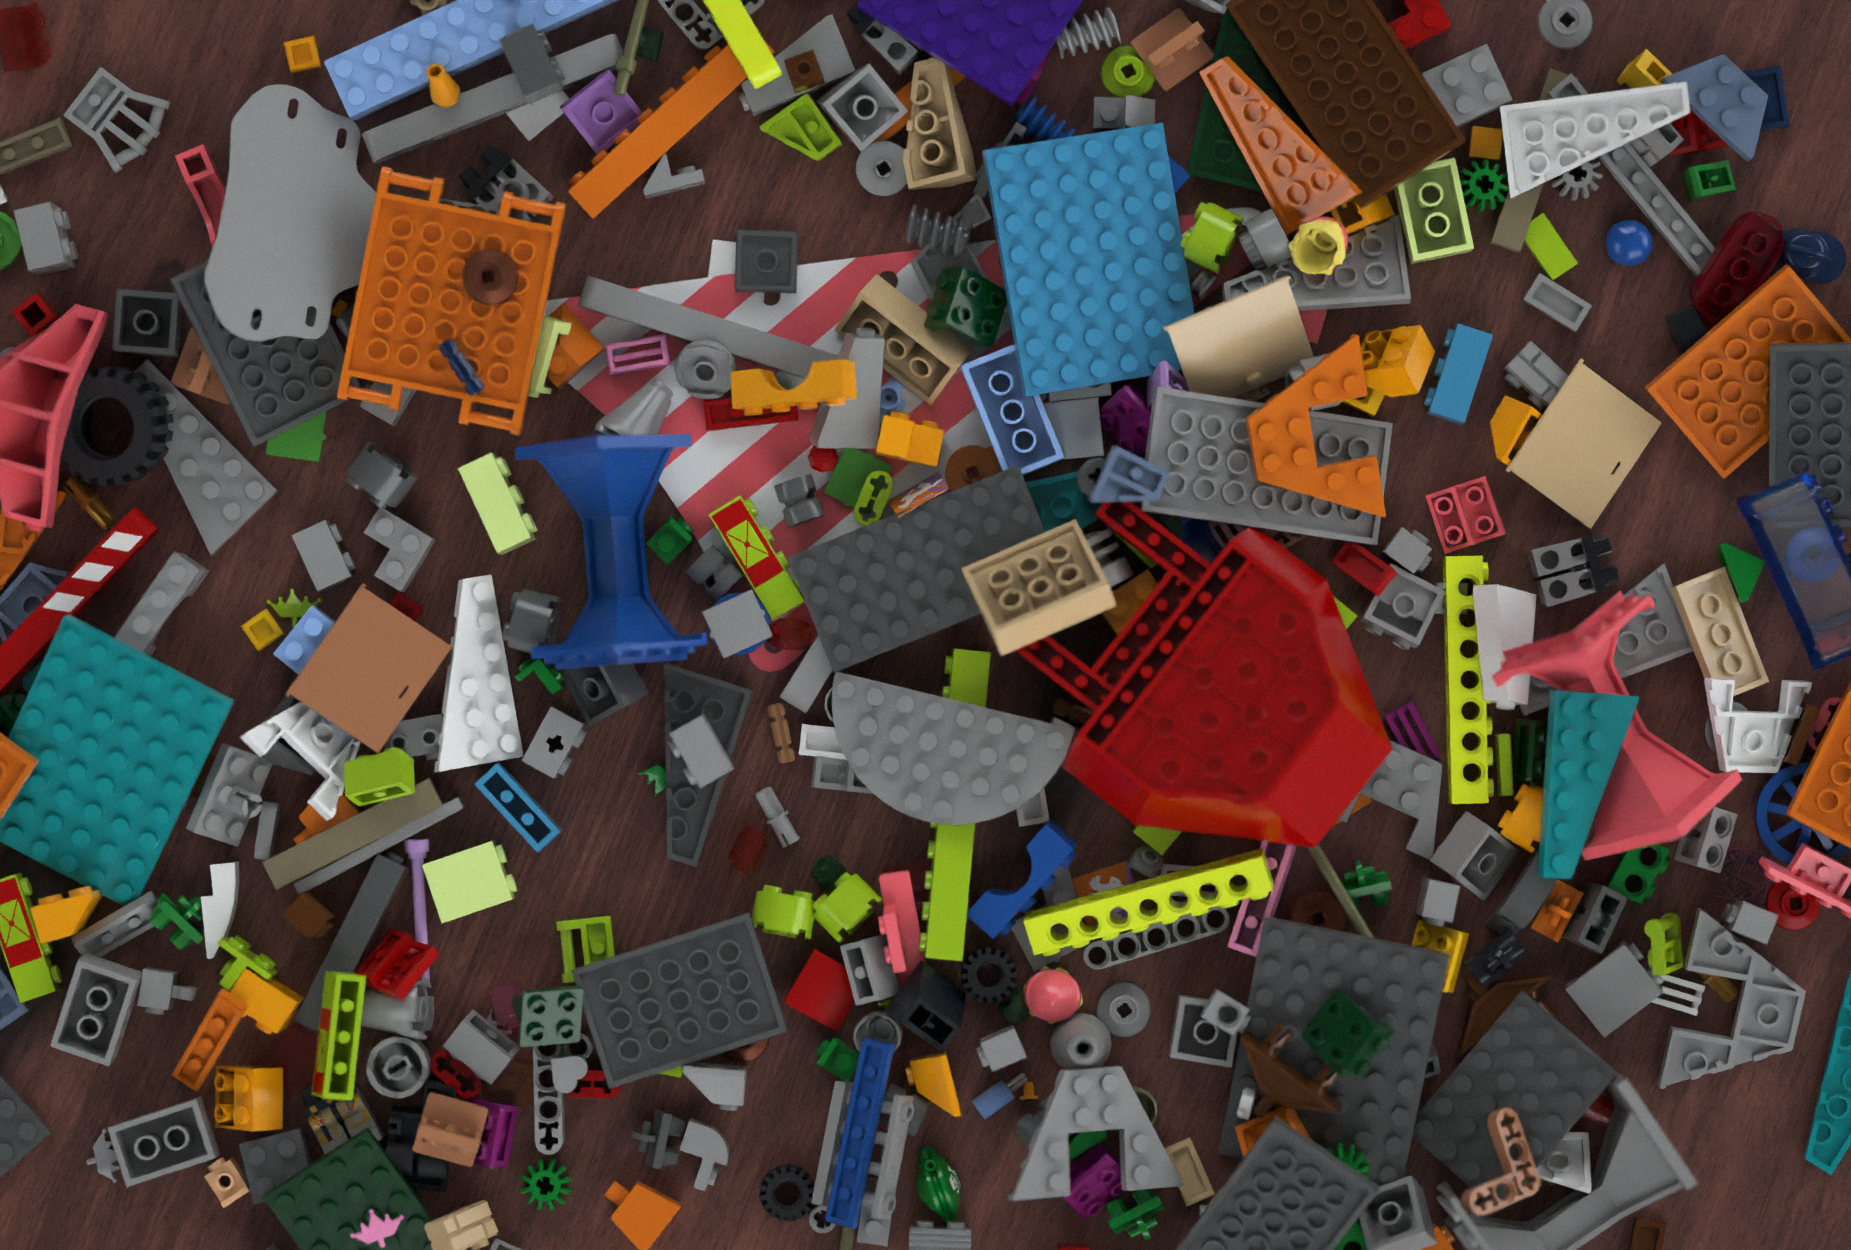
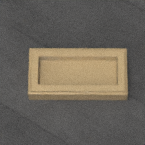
M1190 1137L1165 1147L1183 1183V1186H1178L1187 1207L1215 1195Z

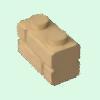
M481 1200L468 1204L426 1223L424 1229L428 1240L432 1242L430 1244L432 1250H466L469 1247L472 1250H477L489 1245L488 1238L497 1235L498 1229L494 1219L491 1218L492 1213L487 1201Z

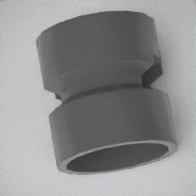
M812 474L797 477L774 486L779 503L785 504L782 512L787 527L796 526L825 515L820 499L815 498L813 495L817 489Z
M712 545L691 565L686 573L698 585L704 584L705 592L717 602L739 582L744 574L733 563L726 564V556Z
M890 1083L883 1100L893 1102L894 1095H907V1090ZM916 1093L911 1095L914 1096V1114L909 1121L907 1134L913 1137L930 1103L929 1099ZM881 1113L879 1121L889 1125L891 1115Z

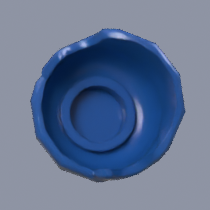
M1623 220L1614 224L1606 234L1605 248L1609 257L1619 265H1638L1645 262L1652 253L1654 238L1649 228L1639 221Z

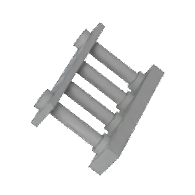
M835 1081L812 1196L811 1203L828 1206L853 1082ZM894 1095L893 1102L883 1100L881 1113L891 1116L887 1133L877 1131L875 1138L876 1144L885 1145L881 1164L870 1162L868 1174L879 1176L876 1193L864 1192L862 1201L863 1205L873 1207L871 1218L890 1219L896 1207L895 1192L908 1125L914 1114V1096Z

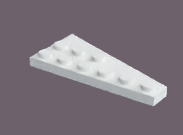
M1687 82L1500 106L1510 199L1691 113Z
M492 575L461 579L458 581L454 612L456 622L454 637H451V661L447 667L442 706L443 723L442 731L438 737V745L440 747L434 772L524 757Z

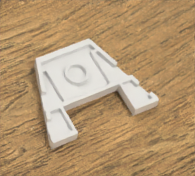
M1705 678L1704 683L1719 770L1727 772L1737 769L1738 772L1778 773L1792 738L1789 735L1794 720L1799 719L1803 708L1800 707L1804 694H1809L1812 682L1805 680H1782L1778 712L1732 711L1735 680L1729 678Z
M302 702L251 729L240 737L261 757L268 752L281 736L325 778L324 782L307 802L326 821L334 817L337 810L335 808L337 801L345 788L344 762L355 759L361 743L359 740Z

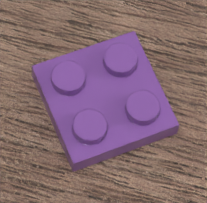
M609 69L602 72L560 106L561 110L596 154L603 149L606 151L614 145V138L627 128L631 131L639 125L636 118L642 114V111L627 92L625 97L613 94L616 78Z

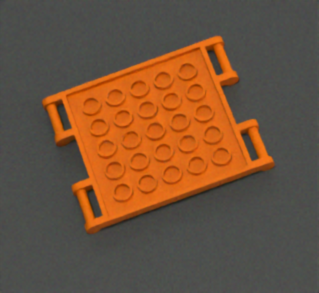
M383 166L371 218L337 398L342 400L352 398L389 406L390 410L399 411L404 387L463 399L459 424L469 425V423L508 430L510 434L520 436L562 222L566 211V203L556 202V204L516 197L514 193L504 191L499 215L440 203L445 182L443 178L434 177L432 180L393 172V168ZM394 184L429 191V201L388 193L389 186ZM517 209L552 216L551 226L510 218L511 210ZM495 249L504 252L513 260L518 271V283L514 293L509 299L497 305H484L476 302L468 295L463 285L462 274L466 262L472 255L481 250ZM494 271L484 272V282L493 283L495 281ZM448 339L455 341L459 347L458 352L463 353L476 372L474 374L475 377H479L484 384V389L475 396L468 394L464 388L465 383L460 382L447 361L449 359L447 357L444 358L439 351V346ZM352 377L393 385L391 394L351 386ZM473 401L513 409V419L473 411Z

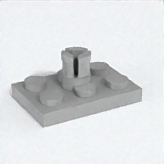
M222 743L186 829L238 847L249 819L259 814L262 808V804L258 803L262 801L259 795L270 772L272 763L262 756L260 757L257 754Z

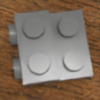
M1390 563L1389 566L1397 574L1379 597L1373 594L1360 621L1366 624L1364 627L1366 631L1376 636H1381L1382 633L1393 637L1392 643L1401 649L1409 650L1410 646L1417 648L1446 591Z

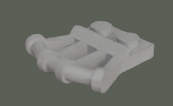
M100 67L63 116L95 139L110 166L117 173L123 169L122 165L139 155L143 156L147 151L146 146L152 138L159 136L164 111L169 109L170 102L132 91ZM129 99L153 105L148 123L125 106ZM119 112H122L144 129L136 140L112 123ZM106 129L110 130L130 147L114 155L102 135Z

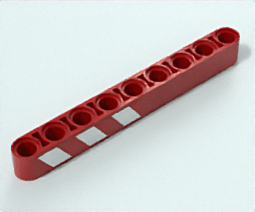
M137 507L132 509L0 645V696L52 643L64 616L69 614L76 618L158 532L159 528Z

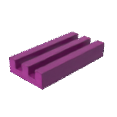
M1412 702L1384 716L1398 744L1408 748L1393 720L1396 716L1399 717L1416 751L1426 756L1404 712L1409 710L1431 752L1427 757L1432 759L1440 757Z

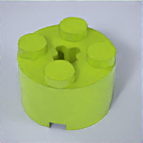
M1201 202L1194 215L1196 220L1193 231H1186L1180 247L1184 248L1185 259L1218 274L1220 272L1219 264L1225 265L1235 246L1238 237L1234 231L1237 225L1242 227L1244 217L1212 202L1208 204Z
M848 872L844 873L834 883L836 889L829 896L823 894L812 905L815 910L814 918L838 943L844 941L841 937L843 933L847 932L851 936L875 912L872 908L875 901L879 905L883 901L857 873L852 876Z
M764 885L763 891H756L751 918L755 930L757 925L763 926L762 932L790 938H797L799 933H805L804 939H811L815 913L812 905L816 902L812 900L813 894L803 891H794L793 895L782 894V888Z

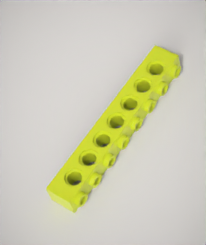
M1483 556L1442 557L1443 590L1446 591L1443 600L1444 607H1446L1444 614L1448 804L1489 803V797L1494 795L1493 778H1488V766L1493 765L1492 747H1487V735H1492V717L1487 716L1486 704H1491V702L1484 701L1476 618L1470 627L1463 626L1459 620V615L1464 609L1472 611L1475 616L1473 593L1470 596H1464L1458 588L1460 581L1464 578L1471 580L1474 585H1483V581H1488V562H1483ZM1465 640L1472 641L1476 648L1474 655L1470 658L1464 657L1460 652V646ZM1466 671H1471L1476 676V684L1470 689L1465 688L1461 684V676ZM1466 702L1474 703L1477 708V714L1471 720L1464 718L1461 712L1462 706ZM1471 732L1476 735L1478 744L1475 749L1469 751L1464 748L1462 739L1467 733ZM1470 763L1476 765L1479 772L1478 777L1473 781H1467L1463 776L1464 767Z
M1260 848L1028 911L1025 913L1023 922L1033 954L1038 955L1042 953L1043 956H1051L1060 952V948L1072 945V948H1080L1088 945L1090 940L1102 938V940H1110L1120 935L1119 932L1127 930L1140 932L1149 928V924L1160 921L1162 924H1170L1177 921L1179 916L1190 913L1191 916L1203 915L1209 911V908L1220 905L1221 908H1229L1237 905L1239 900L1249 897L1251 900H1259L1267 897L1269 892L1273 891L1274 882L1264 849ZM1235 875H1242L1247 879V883L1237 886L1230 879ZM1205 883H1211L1216 886L1217 891L1207 894L1200 887ZM1181 891L1186 894L1187 899L1183 902H1177L1172 899L1171 894ZM1151 899L1158 906L1153 910H1147L1141 905V902ZM1121 907L1127 911L1128 915L1123 918H1117L1111 911L1114 908ZM1091 915L1097 919L1098 923L1094 926H1088L1083 923L1082 918ZM1057 923L1064 924L1068 928V932L1058 934L1053 930L1052 926Z

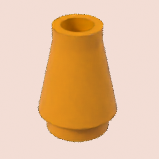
M433 64L428 67L426 75L428 77L431 100L440 107L454 105L459 99V85L445 71L441 64Z

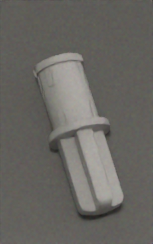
M766 787L757 792L756 798L768 818L766 823L771 824L782 848L799 840L800 837L787 816L788 810L784 811L773 789Z

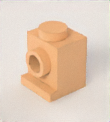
M222 1157L207 1167L210 1173L204 1177L220 1200L223 1208L250 1191L247 1177L234 1157L227 1162ZM223 1175L228 1176L231 1180L230 1185L227 1187L223 1186L220 1182V1178Z

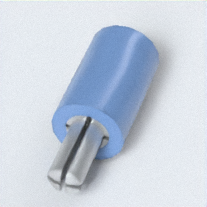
M1020 1073L1006 1084L1001 1079L973 1099L972 1102L982 1117L987 1119L1015 1099L1012 1092L1028 1082V1078L1025 1077L1026 1075Z

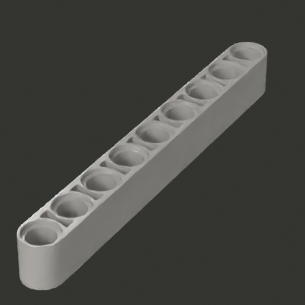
M610 34L550 59L556 57L566 79L560 82L564 88L562 90H565L599 76L606 69L610 71L616 70L618 59L623 56V49L617 34ZM513 72L460 93L458 101L450 107H440L437 104L430 105L364 132L362 137L373 164H377L525 106L529 102Z
M591 276L586 277L578 302V306L691 343L697 340L718 342L727 348L732 356L804 379L807 378L813 362L836 360L838 358V355Z

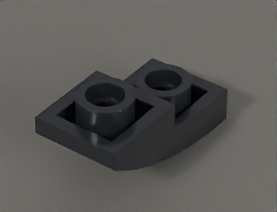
M1692 305L1664 316L1673 344L1678 347L1680 356L1706 334L1699 314Z

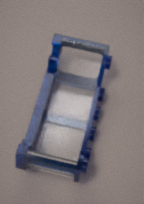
M1804 468L1800 474L1752 495L1747 493L1738 497L1737 504L1743 517L1746 518L1747 524L1755 537L1788 609L1801 642L1808 654L1809 662L1813 670L1816 671L1851 656V553L1846 554L1842 545L1847 540L1840 524L1834 526L1829 515L1834 514V511L1827 496L1821 499L1819 495L1822 488L1816 474L1809 475L1807 469Z

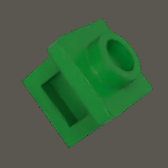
M529 658L517 668L520 673L515 677L519 682H522L535 672L552 695H555L564 688L561 684V681L564 679L559 670H556L554 664L548 667L542 658L536 661Z

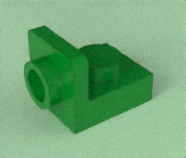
M670 517L646 544L669 565L694 540L689 535L693 529L681 517L677 521Z
M834 1036L831 1042L825 1039L815 1054L819 1056L816 1064L821 1067L823 1066L841 1080L849 1081L856 1071L860 1053Z

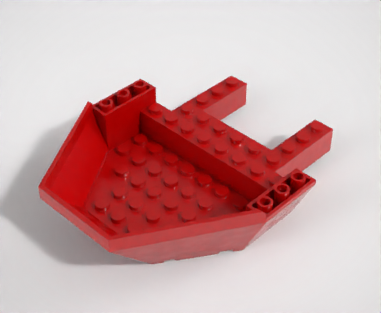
M1104 502L1095 513L1097 519L1167 573L1091 669L1049 636L1014 650L1094 712L1076 735L1062 768L1137 826L1316 848L1393 751L1327 580L1259 528L1249 526L1236 535L1211 564L1133 503Z

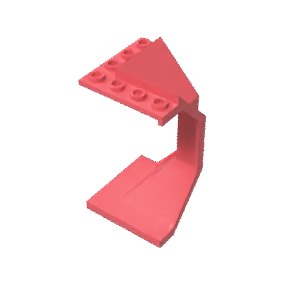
M1620 590L1574 631L1502 651L1506 660L1500 663L1502 668L1493 674L1492 678L1496 686L1499 687L1512 676L1528 673L1559 691L1630 696L1613 661L1620 628L1638 612L1653 608L1655 603L1650 594L1639 598L1634 594L1624 598ZM1635 708L1594 817V835L1582 849L1581 854L1584 860L1587 861L1682 838L1742 781L1738 770L1735 769L1719 774L1708 771L1649 732Z

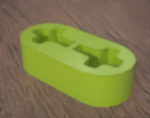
M878 470L872 472L867 477L854 508V517L862 526H867L880 520L893 489V479L890 474ZM880 475H883L885 477L884 482L888 484L887 490L881 489L876 498L872 496L875 486L870 483L872 478L878 479ZM870 499L875 501L873 511L877 513L875 519L869 518L868 521L862 520L863 514L859 512L860 507L866 508Z

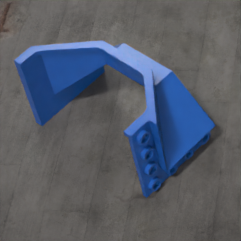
M691 434L592 436L515 448L516 460H536L542 464L580 517L583 526L588 590L587 602L565 640L559 645L531 647V659L544 658L545 664H556V670L687 660V653H695V646L707 645L706 633L678 634L651 598L648 587L643 523L644 512L670 453L677 448L692 446Z

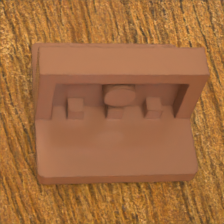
M1180 8L1171 12L1134 38L1130 43L1165 92L1211 61L1214 55L1201 38L1204 33L1202 26L1198 21L1191 24Z
M191 327L171 383L174 386L227 405L230 401L193 327Z
M430 1092L417 1131L413 1151L472 1167L480 1145L489 1111L488 1108Z

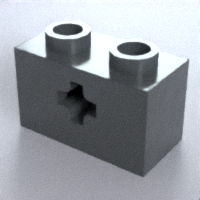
M1585 881L1581 890L1584 894L1561 937L1585 950L1602 954L1628 898L1604 885Z

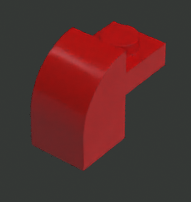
M36 291L11 311L30 336H34L60 318L57 315V311L39 291Z

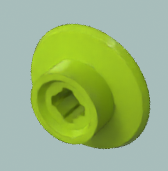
M1130 45L1120 46L1112 50L1105 57L1101 66L1102 83L1105 89L1116 98H1125L1126 95L1142 97L1148 93L1155 81L1153 75ZM1128 65L1132 66L1136 74L1125 78L1121 69L1128 67Z

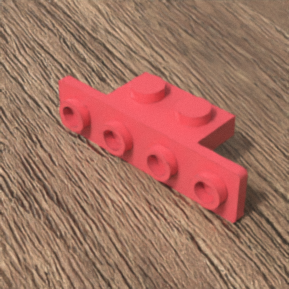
M1803 842L1787 868L1761 856L1758 862L1765 870L1764 875L1777 883L1784 880L1790 883L1789 887L1797 893L1805 896L1808 892L1816 896L1815 900L1823 906L1832 908L1834 905L1842 909L1841 913L1851 919V900L1843 896L1851 883V866Z
M908 870L879 875L884 904L883 916L878 917L881 935H887L888 945L884 946L885 959L887 964H892L893 972L897 973L900 988L921 960L927 964L926 958H923L924 952L918 951L921 930L910 872Z

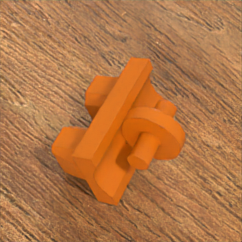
M1558 880L1539 908L1529 928L1559 942L1584 893Z

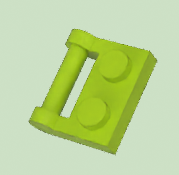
M1669 912L1664 914L1660 920L1651 919L1646 922L1644 931L1651 938L1648 964L1653 969V975H1667L1682 968L1683 956L1679 916L1676 913Z
M611 915L556 921V930L560 931L564 973L561 974L562 983L575 982L571 971L576 969L572 929H581L584 966L615 956Z

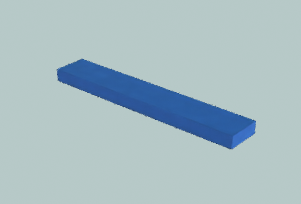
M869 1038L862 1039L825 1218L826 1222L849 1228H857L894 1044Z

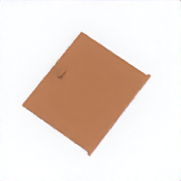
M362 583L285 695L288 697L292 695L379 753L445 659L452 646L367 590L365 588L366 585Z

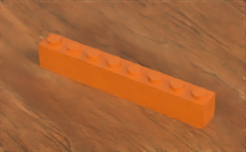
M765 41V43H766L767 47L769 48L770 52H771L772 54H774L775 51H774V50L767 44V42ZM728 43L722 48L718 45L712 48L704 56L707 60L704 65L699 69L693 66L681 77L684 83L676 90L670 87L658 98L662 103L652 111L650 108H647L636 118L639 125L632 131H629L627 128L614 138L613 141L616 145L608 153L604 149L601 150L590 161L593 166L585 174L580 170L568 181L570 187L566 191L592 219L747 78Z

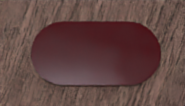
M1753 211L1741 215L1732 223L1697 276L1692 287V306L1695 307L1703 321L1717 325L1765 283L1780 260L1785 246L1782 235L1784 231L1776 218L1763 212Z

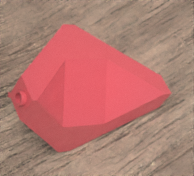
M75 304L58 320L0 358V500L5 517L25 522L24 528L43 532L44 527L53 528L61 451L78 388L107 327L110 313Z

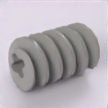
M1107 7L1102 18L1100 13L1095 10L1093 11L1091 21L1083 13L1081 14L1079 24L1072 17L1068 26L1065 27L1056 41L1060 58L1064 59L1065 49H1068L1072 56H1076L1077 46H1080L1084 53H1088L1089 43H1092L1096 50H1100L1101 40H1104L1108 47H1112L1113 37H1116L1121 44L1114 13Z

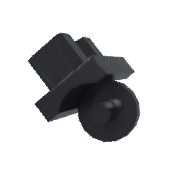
M1507 929L1466 960L1465 964L1481 987L1485 988L1528 954L1517 941L1511 929Z

